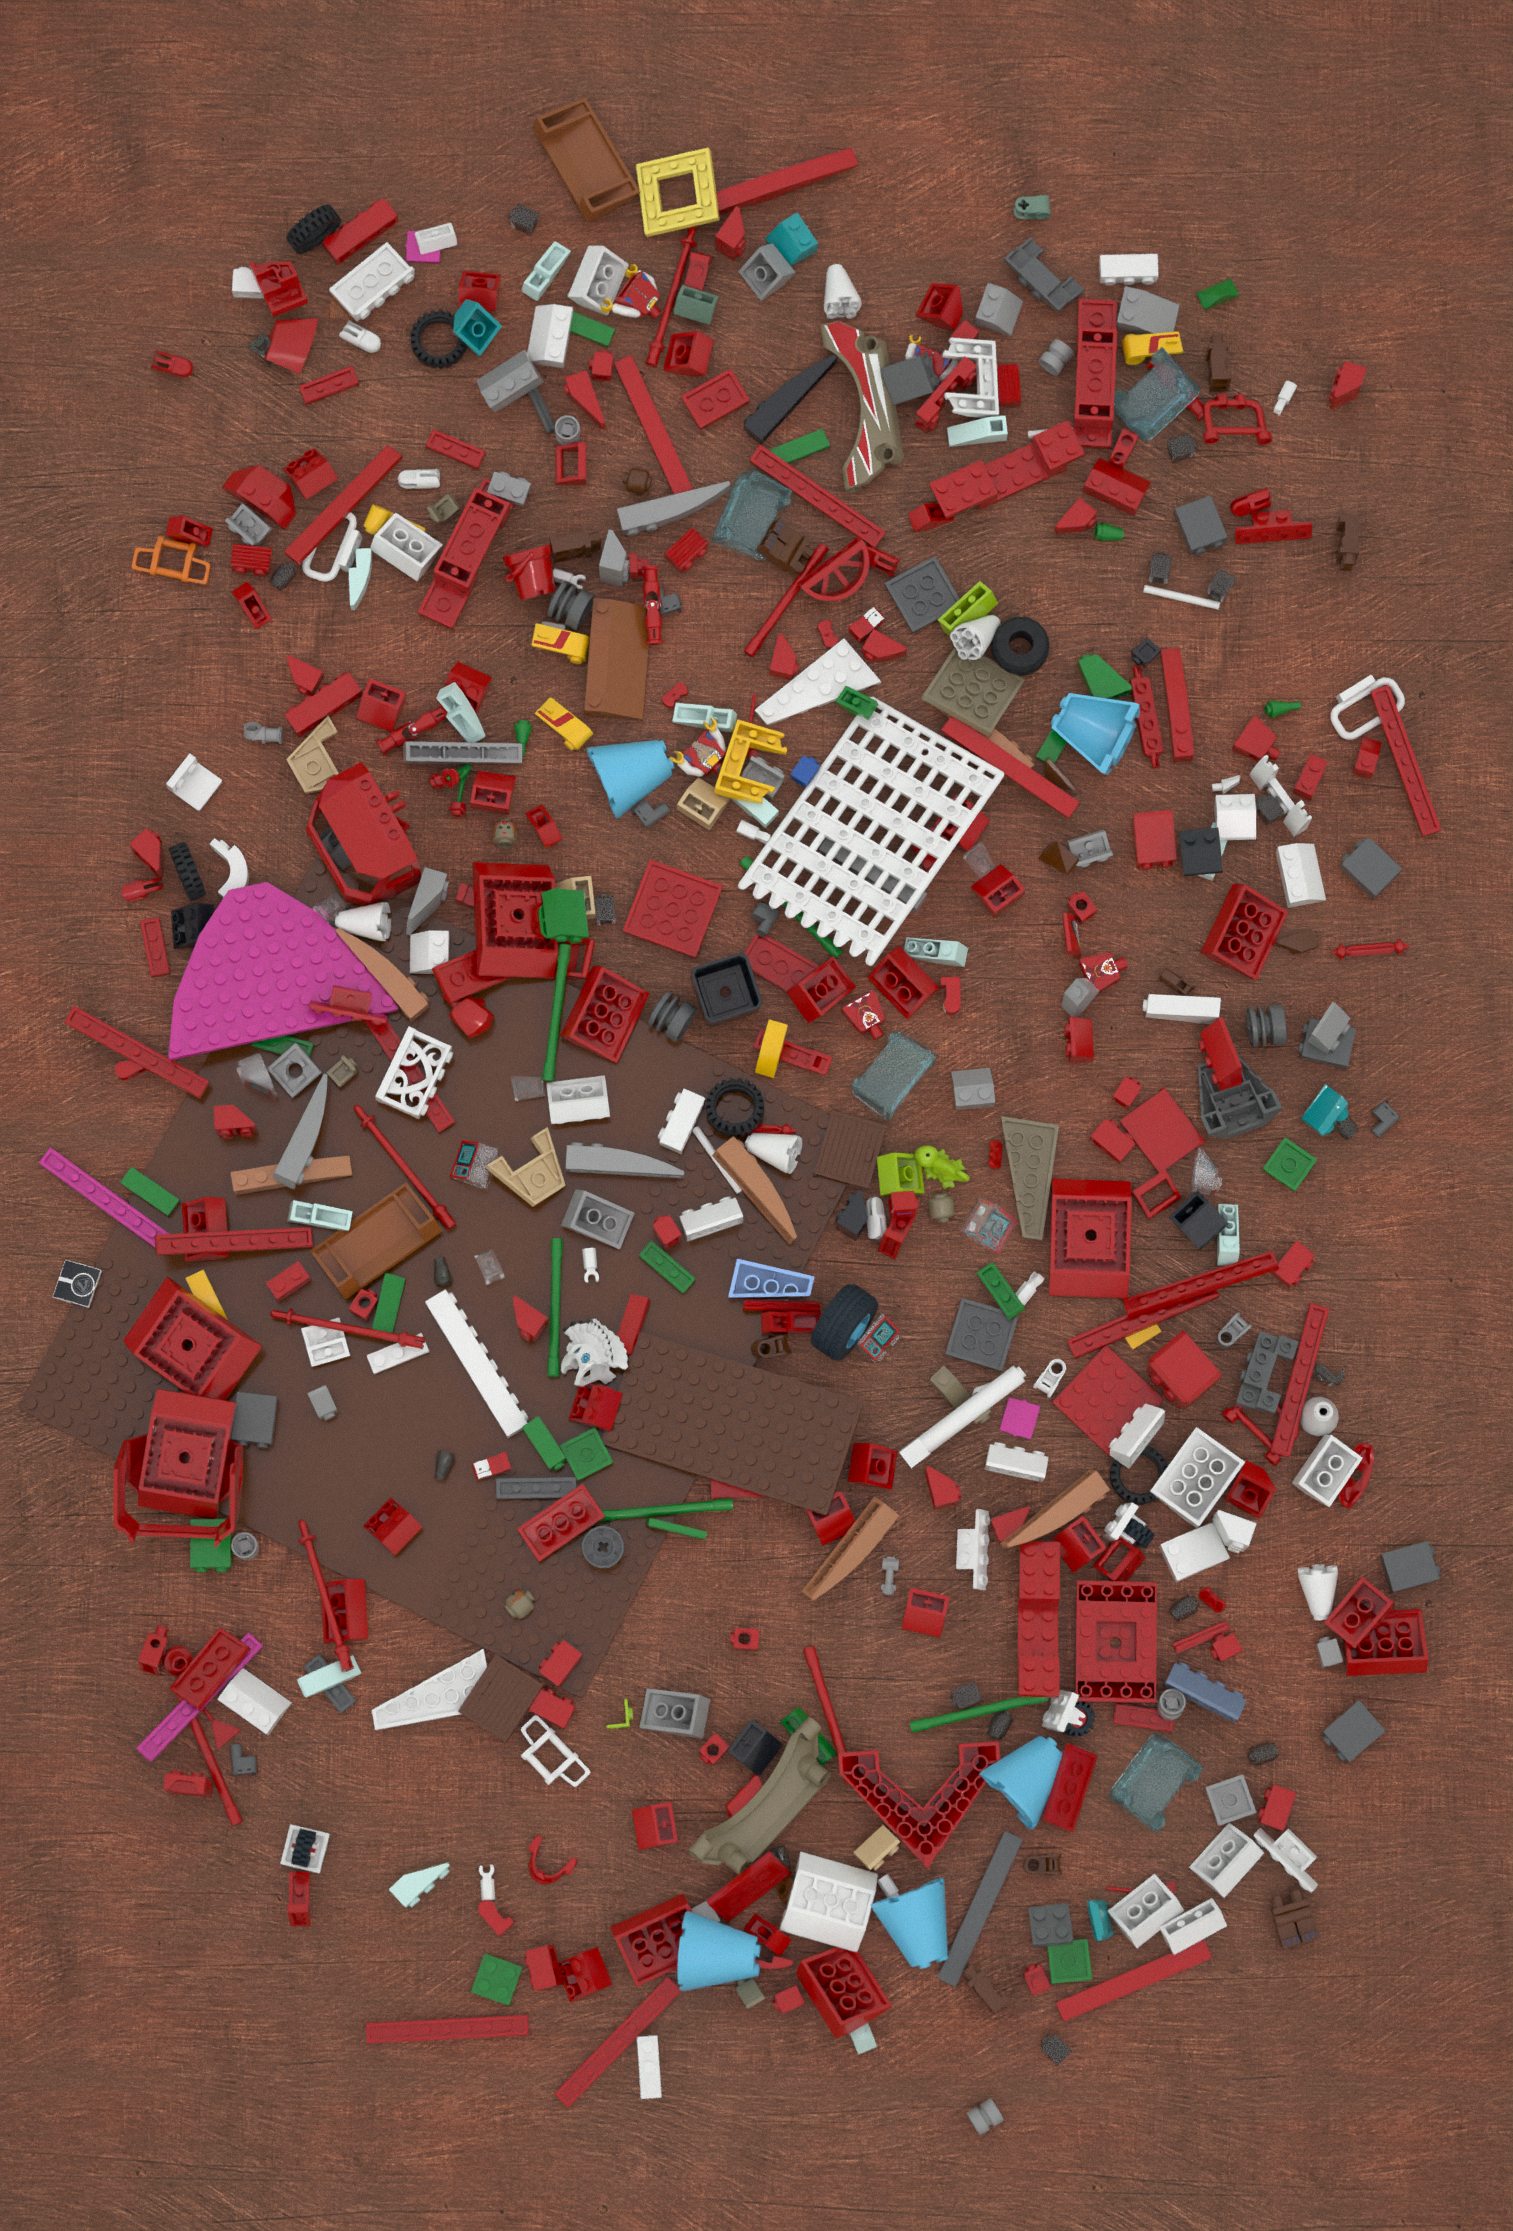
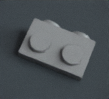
M494 472L487 493L504 501L524 506L527 495L531 491V483H528L529 481L519 477L516 479L510 477L506 472Z
M242 503L232 517H227L225 520L232 532L239 533L243 537L242 541L252 546H259L273 529L246 503Z
M751 756L750 762L740 777L775 787L772 794L769 792L766 794V796L773 799L785 780L784 772L775 766L773 768L768 766L767 762L761 757L757 756L755 758Z
M1105 830L1067 841L1069 851L1079 858L1076 866L1080 868L1089 866L1090 862L1106 861L1110 856H1113Z

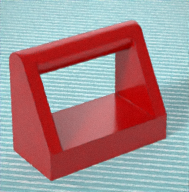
M586 442L556 446V485H586ZM563 452H578V476L563 478Z
M581 939V942L571 944L570 941L560 942V944L571 945L566 979H588L595 941ZM580 946H586L581 973H577L575 969ZM558 962L556 964L555 975L557 974Z
M1166 1170L1132 1191L1131 1194L1149 1220L1182 1198ZM1165 1182L1173 1195L1148 1210L1141 1197Z
M1119 1537L1117 1540L1112 1541L1093 1567L1110 1581L1127 1582L1144 1561L1145 1557L1140 1550ZM1122 1544L1129 1552L1111 1574L1102 1567L1119 1545Z

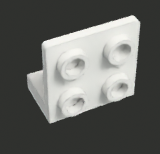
M189 754L166 785L168 790L197 811H200L221 785L222 780L200 765L196 757Z

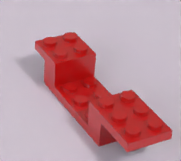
M1079 299L1077 371L1073 431L1081 447L1111 448L1117 346V301Z
M1067 420L1034 435L1033 441L1029 445L985 465L982 460H979L929 483V487L945 519L976 505L981 510L1066 471L1068 463L1083 457L1085 453Z
M485 477L479 489L474 488L433 571L434 580L418 610L419 615L452 630L478 580L477 571L499 527L504 528L515 505L487 493L491 480Z
M1029 1541L1019 1544L1018 1697L1059 1698L1058 1605L1060 1600V1542Z

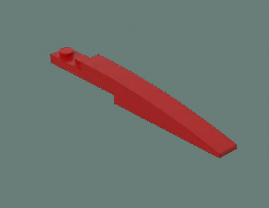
M852 148L838 151L718 191L716 195L719 216L733 211L736 206L739 208L749 204L754 206L857 167L858 163Z

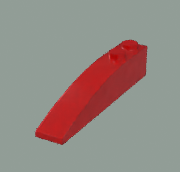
M1180 648L1161 649L1160 654L1173 762L1192 761L1194 748Z

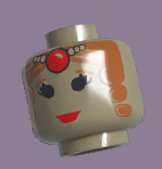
M501 819L499 822H496L492 828L493 843L501 849L511 848L518 840L517 825L509 819Z
M517 1589L506 1598V1605L504 1607L513 1618L522 1619L534 1609L532 1602L535 1599L528 1590L524 1593L521 1589Z

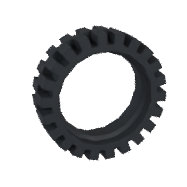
M331 205L319 206L316 210H312L310 214H306L304 218H301L299 223H296L294 228L290 229L286 239L297 254L307 253L309 250H313L314 247H318L321 242L323 243L327 235L336 231L340 226L339 224H341V218Z
M433 310L430 314L427 312L423 314V317H419L417 323H414L410 337L411 347L414 355L425 366L428 367L430 365L434 369L436 367L443 369L444 366H447V368L451 367V364L454 363L455 365L458 363V359L461 360L463 353L466 352L467 345L459 337L454 350L445 356L439 357L429 355L424 351L420 343L423 330L432 323L442 322L449 324L453 328L455 314L451 315L450 312L446 311L445 313L443 310H438V312Z
M186 842L170 847L169 851L189 901L205 896L204 886Z
M729 1078V1081H726V1079L722 1080V1083H717L707 1096L706 1114L708 1121L714 1129H717L718 1133L721 1134L723 1132L724 1136L729 1137V1134H732V1137H737L738 1134H740V1137H743L746 1132L748 1134L752 1133V1129L756 1130L758 1128V1124H761L762 1117L764 1116V1100L759 1088L756 1089L755 1084H750V1081L745 1080L743 1082L742 1078H737V1080ZM730 1092H742L752 1099L754 1112L744 1122L728 1123L722 1120L716 1112V1104L719 1098Z
M1146 1446L1140 1456H1146L1155 1463L1160 1478L1168 1467L1163 1455L1150 1446ZM1116 1459L1113 1460L1110 1468V1482L1113 1490L1120 1498L1126 1502L1140 1505L1157 1499L1150 1491L1137 1494L1126 1489L1120 1478V1470L1123 1464Z

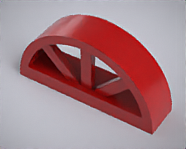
M858 536L797 582L798 585L810 596L823 601H837L850 596L863 584L868 573L869 554L865 543ZM860 551L861 561L848 560ZM840 565L860 567L856 577L850 584L838 569ZM833 571L845 588L827 593L829 575ZM822 580L820 592L811 589V587Z

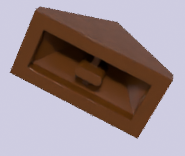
M1048 756L1045 760L1044 778L1060 789L1073 790L1075 788L1074 784Z
M1058 841L1049 843L1039 857V860L1067 875L1079 862V858Z

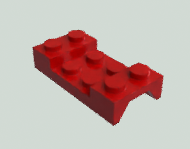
M966 356L963 357L916 412L919 419L915 422V425L926 434L929 430L933 431L939 424V413L946 404L944 402L946 400L944 394L946 392L956 393L958 390L956 387L964 391L966 387L970 388L976 381L977 365Z
M171 1770V1774L165 1773L163 1790L175 1795L183 1794L212 1798L214 1782L209 1781V1777H203L201 1773L191 1772V1776L183 1774V1771Z

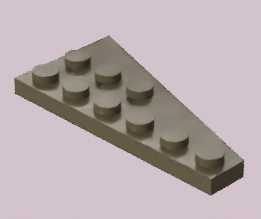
M1001 1116L1022 1239L1042 1241L1059 1125Z

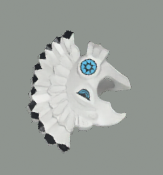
M588 1319L587 1323L582 1320L579 1323L573 1321L570 1327L563 1328L564 1334L568 1335L573 1342L567 1346L568 1353L562 1361L561 1371L563 1374H566L569 1369H577L579 1367L574 1385L583 1387L597 1380L607 1384L616 1377L609 1370V1367H620L624 1370L628 1368L627 1350L624 1348V1343L612 1331L608 1330L606 1326L601 1325L597 1319ZM588 1370H590L591 1374L587 1377H583L584 1374Z

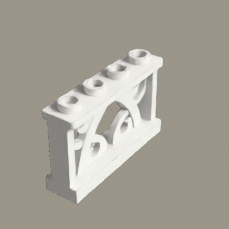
M408 1027L375 1096L376 1101L387 1104L417 1119L421 1115L424 1116L429 1107L426 1103L429 1097H434L437 1087L434 1086L437 1080L441 1081L444 1076L445 1070L443 1067L446 1062L450 1063L454 1054L451 1052L452 1046ZM415 1037L428 1043V1045L422 1050L413 1039ZM431 1048H438L441 1051V1057L435 1061L432 1057L436 1053H430L428 1056L425 1053ZM408 1054H412L413 1057L416 1054L418 1055L412 1061H408L406 1058ZM421 1060L426 1072V1079L415 1085L407 1086V1077L400 1069V1066H412ZM431 1066H433V1067H436V1066H437L434 1075H433ZM397 1077L403 1078V1087H400L401 1083L397 1084L395 1082ZM427 1087V1090L423 1095V1093L420 1090ZM387 1094L401 1095V1103L386 1097ZM409 1094L411 1102H413V1097H418L420 1099L419 1104L415 1107H409L405 1102V1095Z

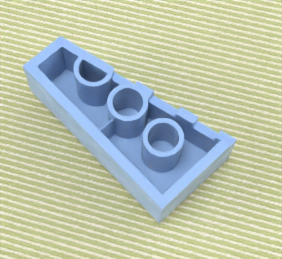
M737 1259L728 1298L811 1296L815 1277Z

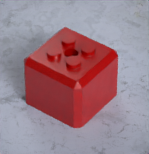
M1183 1330L1156 1352L1146 1364V1372L1150 1375L1151 1382L1157 1388L1160 1387L1164 1392V1397L1170 1403L1173 1402L1178 1409H1187L1222 1377L1219 1370Z

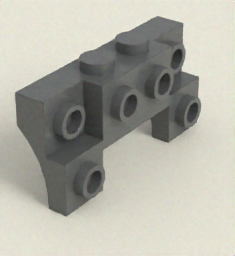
M1030 237L1018 248L1012 250L1004 258V263L1017 274V280L1022 287H1027L1036 300H1041L1043 303L1046 302L1058 314L1069 303H1072L1080 296L1085 288L1081 287L1072 276L1061 284V281L1037 259L1044 252V249L1040 248L1032 240L1033 238Z
M1262 1331L1258 1333L1253 1351L1248 1352L1245 1360L1248 1363L1247 1369L1242 1370L1239 1378L1242 1384L1235 1406L1243 1409L1258 1410L1272 1415L1275 1414L1281 1395L1268 1391L1266 1388L1276 1358L1292 1362L1299 1343L1298 1341L1281 1335L1276 1337Z

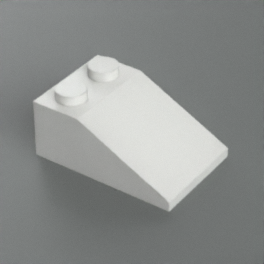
M1213 1522L1180 1535L1159 1546L1175 1583L1230 1559Z

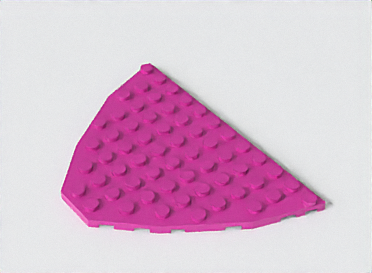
M268 882L228 890L200 933L175 995L168 1059L169 1061L354 1021L348 1015L337 1017L333 1016L332 1012L324 1011V1013H317L312 1011L313 1008H309L310 1000L330 1004L333 985L372 993L368 1012L386 1014L398 1011V1007L393 998L335 932V929L313 909Z

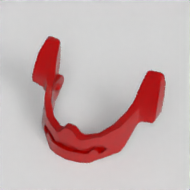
M537 1835L528 1847L532 1854L528 1863L531 1877L536 1882L545 1885L555 1883L563 1874L571 1875L577 1864V1859L574 1857L556 1874L545 1875L542 1870H537L535 1857L538 1854V1847L542 1840V1837Z

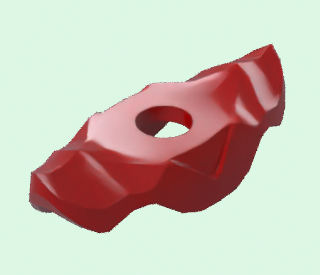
M1367 1443L1357 1444L1352 1449L1362 1457V1460L1355 1469L1362 1472V1478L1354 1481L1350 1476L1338 1494L1339 1501L1347 1509L1351 1508L1361 1497L1372 1473L1374 1463L1373 1446Z

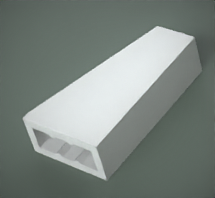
M1149 994L1147 1000L1144 999L1142 1011H1146L1145 1017L1212 1024L1219 1018L1221 998Z

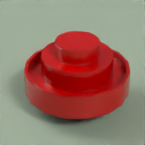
M174 1646L165 1652L162 1661L168 1673L181 1675L193 1658L187 1648Z

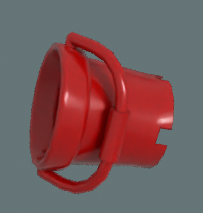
M550 544L502 557L505 566L509 567V571L503 577V580L507 583L514 581L520 600L556 591L550 557L552 555Z

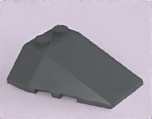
M1239 1056L1238 1058L1242 1065V1085L1219 1091L1218 1086L1212 1082L1211 1068L1208 1069L1205 1062L1198 1064L1201 1121L1210 1137L1230 1139L1265 1126L1282 1110L1275 1092Z

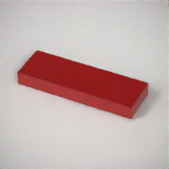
M350 366L300 385L299 390L305 404L308 405L359 385V381L353 367Z
M435 429L432 430L425 445L427 449L477 470L486 454V451Z
M154 917L140 920L151 978L171 974L160 918Z
M630 1294L617 1334L620 1341L624 1343V1348L627 1350L626 1354L631 1356L650 1303L649 1298Z
M1115 1703L1113 1724L1173 1732L1174 1720H1165L1159 1715L1157 1709Z

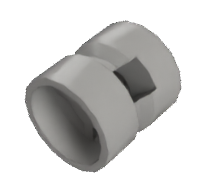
M1054 339L1048 348L1049 352H1044L1038 362L1047 372L1058 376L1064 368V363L1070 361L1074 352L1064 342Z
M562 416L556 421L555 436L560 445L579 442L580 426L578 421L572 416Z
M242 1532L237 1534L231 1543L232 1551L241 1560H252L259 1553V1543L250 1533Z
M1168 1689L1163 1692L1157 1704L1159 1715L1165 1720L1171 1721L1179 1718L1186 1705L1185 1696L1177 1689Z
M991 2098L981 2103L980 2109L975 2107L966 2113L980 2136L990 2130V2125L996 2126L1004 2121Z

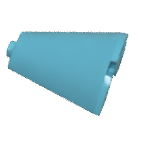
M1069 693L1067 697L1062 699L1060 703L1062 710L1059 715H1054L1051 721V728L1101 773L1108 775L1112 771L1110 767L1112 765L1116 767L1132 738L1137 725L1134 719L1139 717L1140 704Z
M663 740L586 748L592 766L595 767L607 794L608 803L615 819L620 818L673 775L671 769H674V764L665 755L667 749Z
M1038 1736L980 1772L981 1777L989 1786L1001 1791L1018 1810L1019 1813L1016 1816L1029 1830H1033L1037 1826L1047 1805L1063 1755V1751H1059L1056 1748L1057 1743L1050 1737L1045 1739L1042 1736Z
M943 1877L922 1884L923 1886L895 1897H888L871 1904L872 1909L911 1967L919 1966L920 1969L931 1966V1961L937 1960V1962L948 1959L945 1882Z
M686 1911L682 1924L684 1931L680 1937L678 1953V1984L682 1985L679 1988L680 1991L759 1976L760 1964H756V1957L760 1956L761 1946L757 1944L758 1937Z

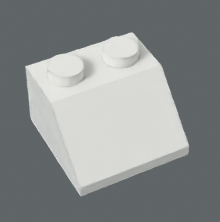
M1255 794L1216 795L1214 814L1216 828L1219 827L1220 840L1256 839Z
M425 931L410 935V974H434L432 971L433 967L449 961V931Z

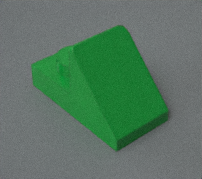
M845 686L836 699V703L854 717L859 715L869 720L879 705L876 700L848 686Z

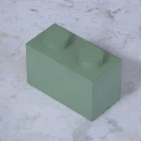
M682 285L677 296L673 314L710 325L719 296Z

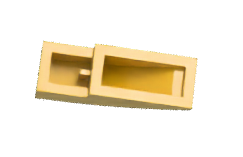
M769 1019L755 1073L774 1078L785 1040L787 1024Z
M201 1270L187 1277L186 1280L193 1295L227 1319L205 1271Z

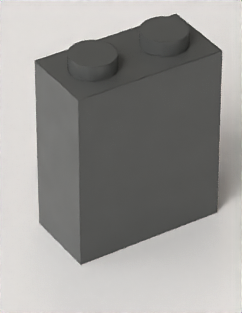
M928 352L886 365L880 369L893 405L932 393L939 387V378L935 375L933 361Z
M1211 495L1175 508L1173 514L1190 555L1196 554L1198 556L1205 553L1207 549L1212 547L1218 549L1225 545L1224 543H1226L1228 537Z
M1368 837L1365 841L1361 839L1354 846L1356 850L1352 854L1348 852L1340 860L1342 862L1340 869L1374 900L1400 874L1402 868Z
M1310 1018L1308 1024L1304 1023L1302 1030L1305 1038L1304 1042H1300L1298 1053L1301 1054L1300 1060L1346 1070L1356 1029L1349 1027L1345 1035L1340 1034L1337 1039L1340 1043L1334 1051L1330 1049L1328 1054L1307 1042L1320 1020Z
M237 1392L231 1440L243 1446H248V1443L256 1444L255 1447L267 1449V1446H273L278 1397Z
M1428 1541L1379 1555L1391 1594L1439 1580L1441 1575L1439 1565L1435 1564L1433 1556H1435L1432 1544L1429 1545Z
M1358 1700L1321 1733L1323 1735L1322 1740L1329 1747L1332 1745L1336 1750L1335 1755L1341 1762L1346 1761V1763H1349L1383 1734L1385 1729Z

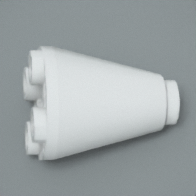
M840 264L831 265L826 275L824 312L829 319L837 317L853 318L861 307V298L843 266Z
M995 615L981 617L963 623L951 632L950 638L961 659L976 660L983 656L993 640L996 629L1001 625L998 617Z
M1313 1397L1304 1403L1300 1417L1302 1429L1314 1436H1324L1331 1433L1339 1420L1338 1410L1335 1404L1327 1398ZM1323 1408L1326 1415H1321L1319 1411Z
M1324 1564L1312 1565L1313 1569L1308 1567L1298 1568V1578L1311 1615H1314V1620H1326L1332 1613L1338 1567L1333 1565L1326 1566L1325 1568Z

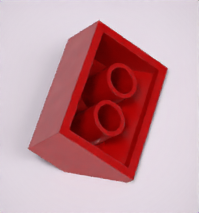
M1099 458L1084 484L1083 492L1135 516L1151 482Z
M900 946L889 952L867 977L906 1019H909L940 988Z
M1220 1017L1200 1033L1198 1045L1200 1051L1205 1052L1206 1057H1204L1207 1068L1212 1070L1211 1079L1213 1084L1218 1086L1219 1091L1242 1085V1065L1224 1019Z
M203 1197L182 1203L183 1233L227 1231L225 1198ZM229 1252L185 1254V1262L217 1260L229 1257Z
M342 1579L326 1582L325 1585L343 1642L368 1639L365 1580ZM321 1599L324 1643H335Z

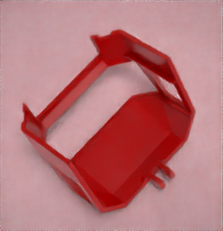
M362 761L326 781V784L313 803L305 830L307 837H310L340 889L344 901L350 904L367 906L385 902L420 883L422 876L417 856L394 813L406 806L405 801H400L390 808L388 803L397 799L401 794L396 790L384 797ZM320 813L324 814L356 872L380 879L371 892L366 893L347 887L314 829ZM411 865L412 870L389 882L393 874Z
M148 1434L124 1440L113 1469V1526L119 1531L121 1530L133 1545L136 1536L215 1539V1548L227 1535L229 1536L235 1530L243 1484V1445L230 1440L220 1502H223L230 1495L229 1517L218 1527L139 1524L125 1511L126 1483L138 1494ZM180 1453V1460L182 1462L190 1461L189 1453Z

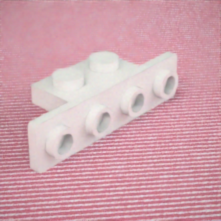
M976 1509L975 1529H958L956 1569L974 1570L973 1589L985 1591L988 1583L987 1565L989 1558L987 1548L989 1544L988 1526L990 1524V1516L988 1511Z
M1259 1828L1254 1834L1256 1842L1260 1846L1265 1847L1270 1852L1271 1857L1284 1866L1289 1875H1294L1299 1880L1302 1888L1312 1893L1318 1884L1304 1870L1317 1856L1289 1829L1274 1841L1262 1828Z

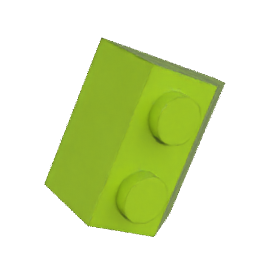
M890 1153L877 1157L881 1196H890L891 1192L914 1191L915 1195L924 1194L922 1166L916 1161L915 1154Z

